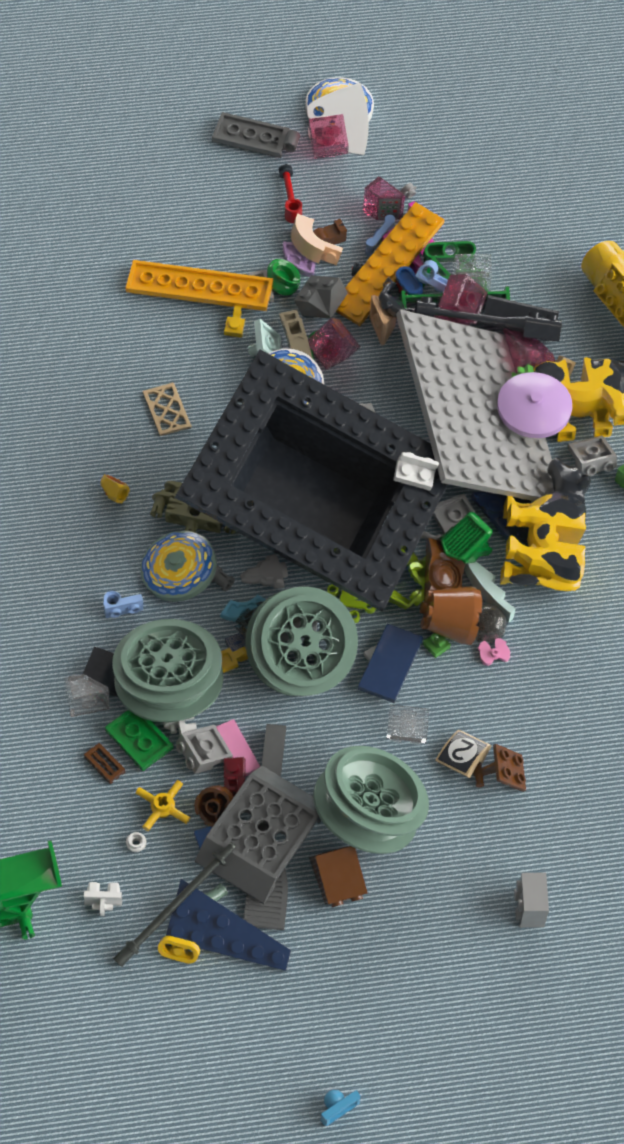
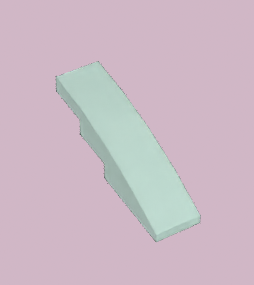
M477 562L465 564L464 571L471 584L481 591L485 602L509 623L514 618L516 608L504 600L506 592L494 584L496 576Z

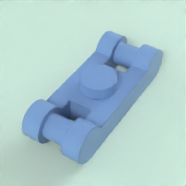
M386 215L382 227L376 229L373 238L366 240V256L370 257L382 243V236L394 228L395 217L393 215Z

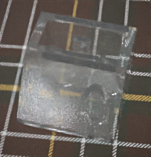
M455 254L453 258L454 293H460L462 287L476 292H491V254Z

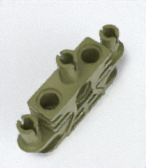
M167 481L164 484V489L152 495L154 500L150 512L152 517L155 518L156 513H158L157 518H161L164 506L167 505L165 511L166 522L186 526L185 531L195 533L197 529L215 533L221 532L222 523L175 498L182 485L181 482ZM225 526L224 531L229 533L230 528ZM231 529V534H234L236 531Z

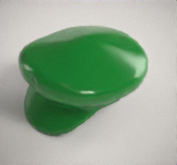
M275 259L267 267V278H273L272 290L284 296L296 293L301 279L298 269L291 262L284 259Z

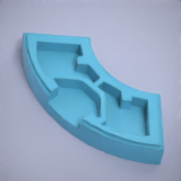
M256 595L253 599L246 602L230 600L221 612L220 617L233 622H249L255 610L266 599Z

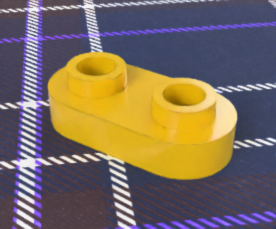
M164 936L158 944V952L163 957L188 964L194 963L200 954V949L196 943L173 936Z

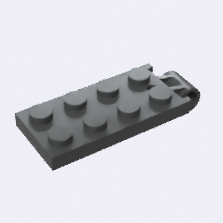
M225 112L221 113L212 136V142L278 158L282 157V150L294 152L300 139V134L295 130H290V128Z

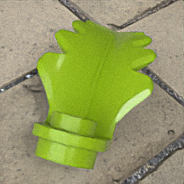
M415 589L409 596L410 600L394 590L388 602L406 610L412 604L417 606L424 600V589Z

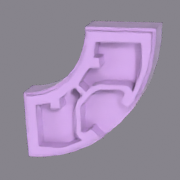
M283 241L285 260L291 262L300 274L308 277L314 275L316 262L303 256L292 242Z

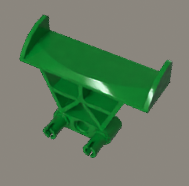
M432 242L427 244L423 251V261L432 260L436 262L438 273L453 283L449 293L405 295V291H401L398 299L404 304L405 308L406 302L416 303L417 300H421V296L432 298V302L436 304L456 303L459 293H455L454 283L476 282L481 292L467 293H481L480 301L487 300L488 295L510 300L509 286H506L503 291H488L472 261L476 252V246L473 242ZM445 249H452L454 254H446ZM460 261L462 264L451 275L439 262ZM467 265L471 275H459ZM428 267L426 272L430 274L431 268Z
M52 840L47 841L48 848L0 859V927L19 923L21 937L24 940L28 939L26 931H28L30 939L35 936L31 922L33 917L31 905L41 892L62 887Z

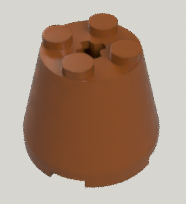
M470 586L427 590L425 602H421L420 613L423 614L421 628L459 644L472 645L479 630L477 626L479 613H482L481 591Z

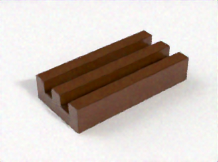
M100 743L84 754V758L110 785L113 783V780H117L121 774L126 773L125 768ZM99 750L118 771L115 772L96 751ZM91 755H93L98 760V762L111 774V776L91 757Z

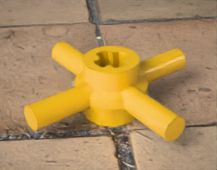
M176 780L167 794L159 793L154 796L141 787L136 790L135 794L151 803V810L153 812L142 826L143 829L149 831L158 818H166L170 815L185 824L189 822L190 817L177 810L173 800L183 786L181 781Z

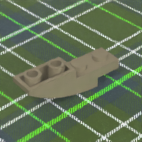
M293 310L280 313V320L289 349L299 350L312 358L305 328L298 311Z

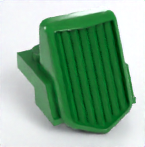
M474 512L467 513L455 526H452L440 537L445 555L456 560H462L465 564L475 563L479 557L489 556L493 551L487 542L492 535V529Z

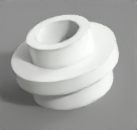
M133 832L127 837L126 846L132 852H140L146 847V838L139 832ZM134 841H139L140 844H139V845H134L133 842H134Z

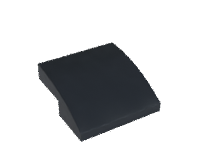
M94 646L81 676V683L86 684L87 676L104 685L108 695L118 697L115 689L112 663L114 653Z

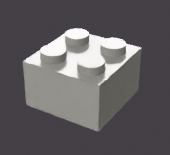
M521 873L520 880L516 881L514 900L518 902L515 909V918L519 920L520 928L545 927L549 913L546 873Z

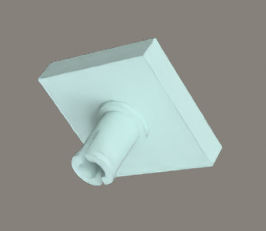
M261 319L254 321L256 343L248 346L249 354L254 357L260 349L266 353L282 349L281 335Z

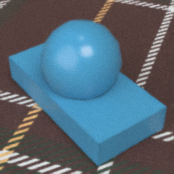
M333 1089L328 1091L324 1097V1103L328 1109L321 1114L320 1121L327 1127L358 1106L361 1097L358 1091L355 1090L347 1097H344L343 1093L339 1090Z

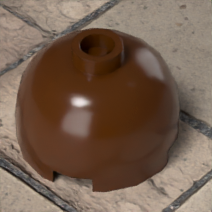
M220 785L205 788L195 798L194 807L196 815H199L205 821V825L213 827L234 798L232 792Z

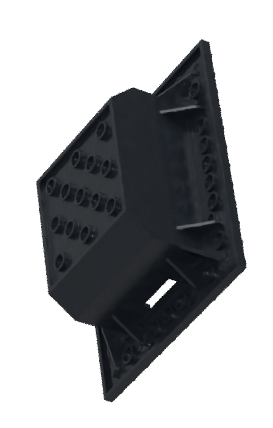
M260 349L175 498L382 612L448 484L441 483L438 468L435 470L431 490L394 481L396 463L402 452L413 453L415 456L431 458L435 461L431 443Z

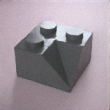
M311 275L294 301L302 316L332 318L348 293L338 277Z

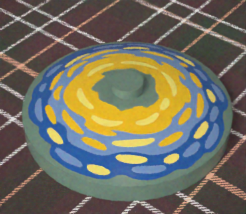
M176 531L168 533L153 542L145 552L141 562L142 580L147 589L159 599L170 602L191 599L204 591L214 578L217 568L216 554L209 541L195 532Z

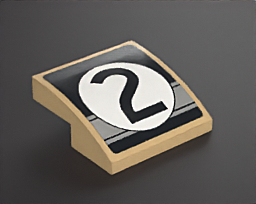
M458 730L444 745L435 761L470 778L479 762L483 763L492 746Z

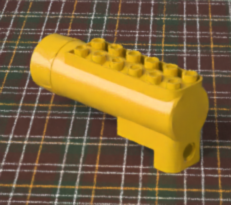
M603 241L586 253L582 260L581 269L595 287L593 290L624 327V251L614 241Z

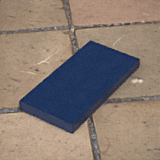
M387 623L358 685V690L395 703L422 644L423 637Z

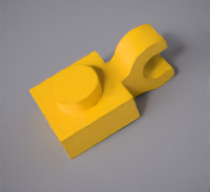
M234 306L233 317L227 316L224 335L242 338L245 319L241 318V306Z
M245 647L234 652L230 648L221 651L223 673L237 668V661L242 662L248 659Z

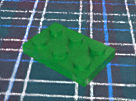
M129 710L105 726L107 734L142 772L174 749V745L152 721L141 718Z

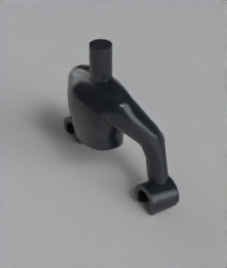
M388 277L382 284L384 287L379 294L381 307L393 317H397L396 313L400 309L415 313L414 307L405 308L398 298L388 294L396 285Z

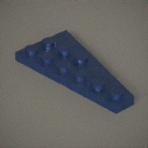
M486 491L472 493L471 498L506 541L509 536H514L521 544L529 547L527 541L529 527L507 526V519L503 518L506 495ZM513 497L518 503L531 504L530 500Z
M183 879L180 880L176 897L189 885ZM195 889L171 914L166 936L194 942L203 950L284 971L287 970L291 954L290 949L198 889Z

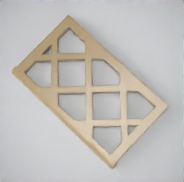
M174 383L143 391L160 436L192 427ZM172 388L174 392L173 397L165 394V390ZM154 393L158 396L155 401H151L148 395ZM161 397L170 400L167 407L158 403ZM173 402L178 403L180 407L179 412L170 408ZM155 407L164 410L160 417L155 414ZM167 412L176 415L173 422L164 419ZM179 417L184 418L186 424L179 425L176 424V422L178 421ZM163 422L170 425V427L162 430L160 423Z

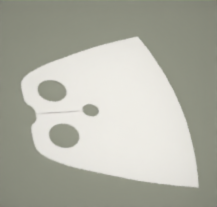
M361 83L336 90L316 99L308 105L307 115L311 120L308 135L312 141L345 152L365 154L369 121L367 103ZM315 107H323L324 114L322 116H315L313 113ZM334 118L335 122L330 123L329 119ZM319 126L325 129V134L321 137L316 136L314 133L315 128Z

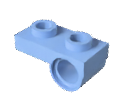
M432 260L424 262L415 276L420 282L432 285L436 291L447 293L453 283L436 274L438 272L436 262ZM425 267L431 268L433 273L428 274L425 271Z
M116 591L107 592L104 595L103 602L105 618H117L123 614H134L143 610L142 595L138 594L121 598L120 594Z

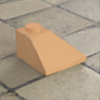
M373 295L371 296L369 319L380 344L385 345L395 328L397 317L391 316L383 309L379 297Z

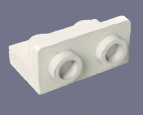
M402 452L396 463L394 481L431 490L438 462L433 461L431 458L415 456L413 453Z

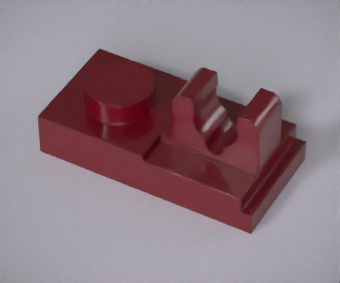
M244 757L224 758V787L231 791L234 797L245 782L246 759Z

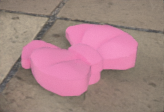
M501 638L495 639V648L491 649L486 641L481 642L478 647L480 660L486 666H490L497 659L503 662H507L510 659V650L506 645V641Z

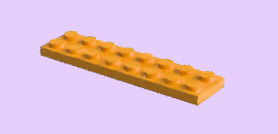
M415 202L347 284L345 289L348 294L336 312L356 325L361 326L369 316L371 296L376 295L379 297L384 287L382 284L388 277L396 283V271L403 266L409 267L444 224V219Z
M133 260L125 289L127 293L230 307L241 306L245 309L267 311L273 278Z

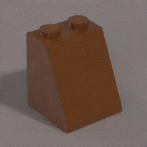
M346 846L309 857L325 904H331L332 907L343 905V900L350 898L351 902L363 899V894L368 893L354 847Z

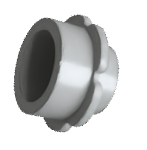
M412 183L405 185L400 190L402 197H407L408 199L416 194L415 190L417 187L413 186Z

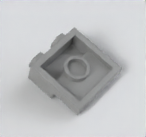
M603 435L568 444V450L575 459V466L583 474L593 476L597 472H610L617 468V455Z
M215 725L181 733L176 742L177 751L180 754L183 753L186 758L187 768L192 769L195 774L211 770L214 765L223 763L224 758L233 757Z

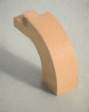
M297 214L291 230V240L295 248L313 262L319 264L320 260L337 265L343 248L319 239L312 230L314 219Z

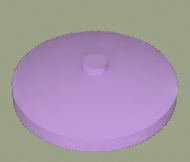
M522 373L512 377L502 386L498 395L497 410L503 423L513 432L529 438H545L560 432L567 425L572 412V399L566 387L557 379L542 373Z

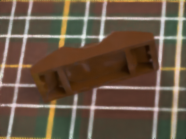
M432 538L426 539L424 602L427 590L462 587V575L465 563L462 560L446 556L441 541Z

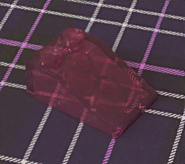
M506 328L503 330L516 374H518L517 367L524 368L529 364L535 368L546 361L555 362L553 353L538 339L521 337V332Z

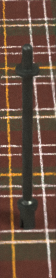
M229 843L219 854L213 852L214 859L135 940L125 943L126 946L113 957L121 967L134 954L137 955L139 953L140 945L220 864L223 866L227 865L224 860L235 850V843Z

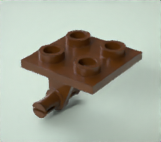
M494 744L495 762L483 768L482 763L479 762L473 772V776L476 779V787H484L483 776L496 773L498 782L522 792L526 791L522 755Z

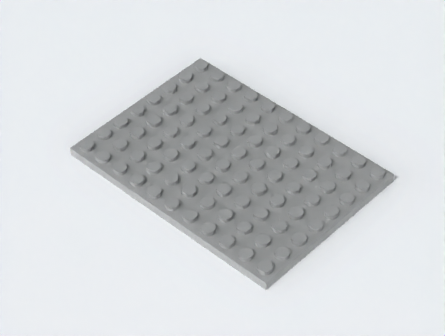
M400 309L396 316L435 461L438 462L437 468L441 483L532 501L554 492L552 478L547 472L552 458L546 438H529L513 432L503 423L497 410L498 395L502 386L512 378V372L518 374L517 367L524 368L516 337Z

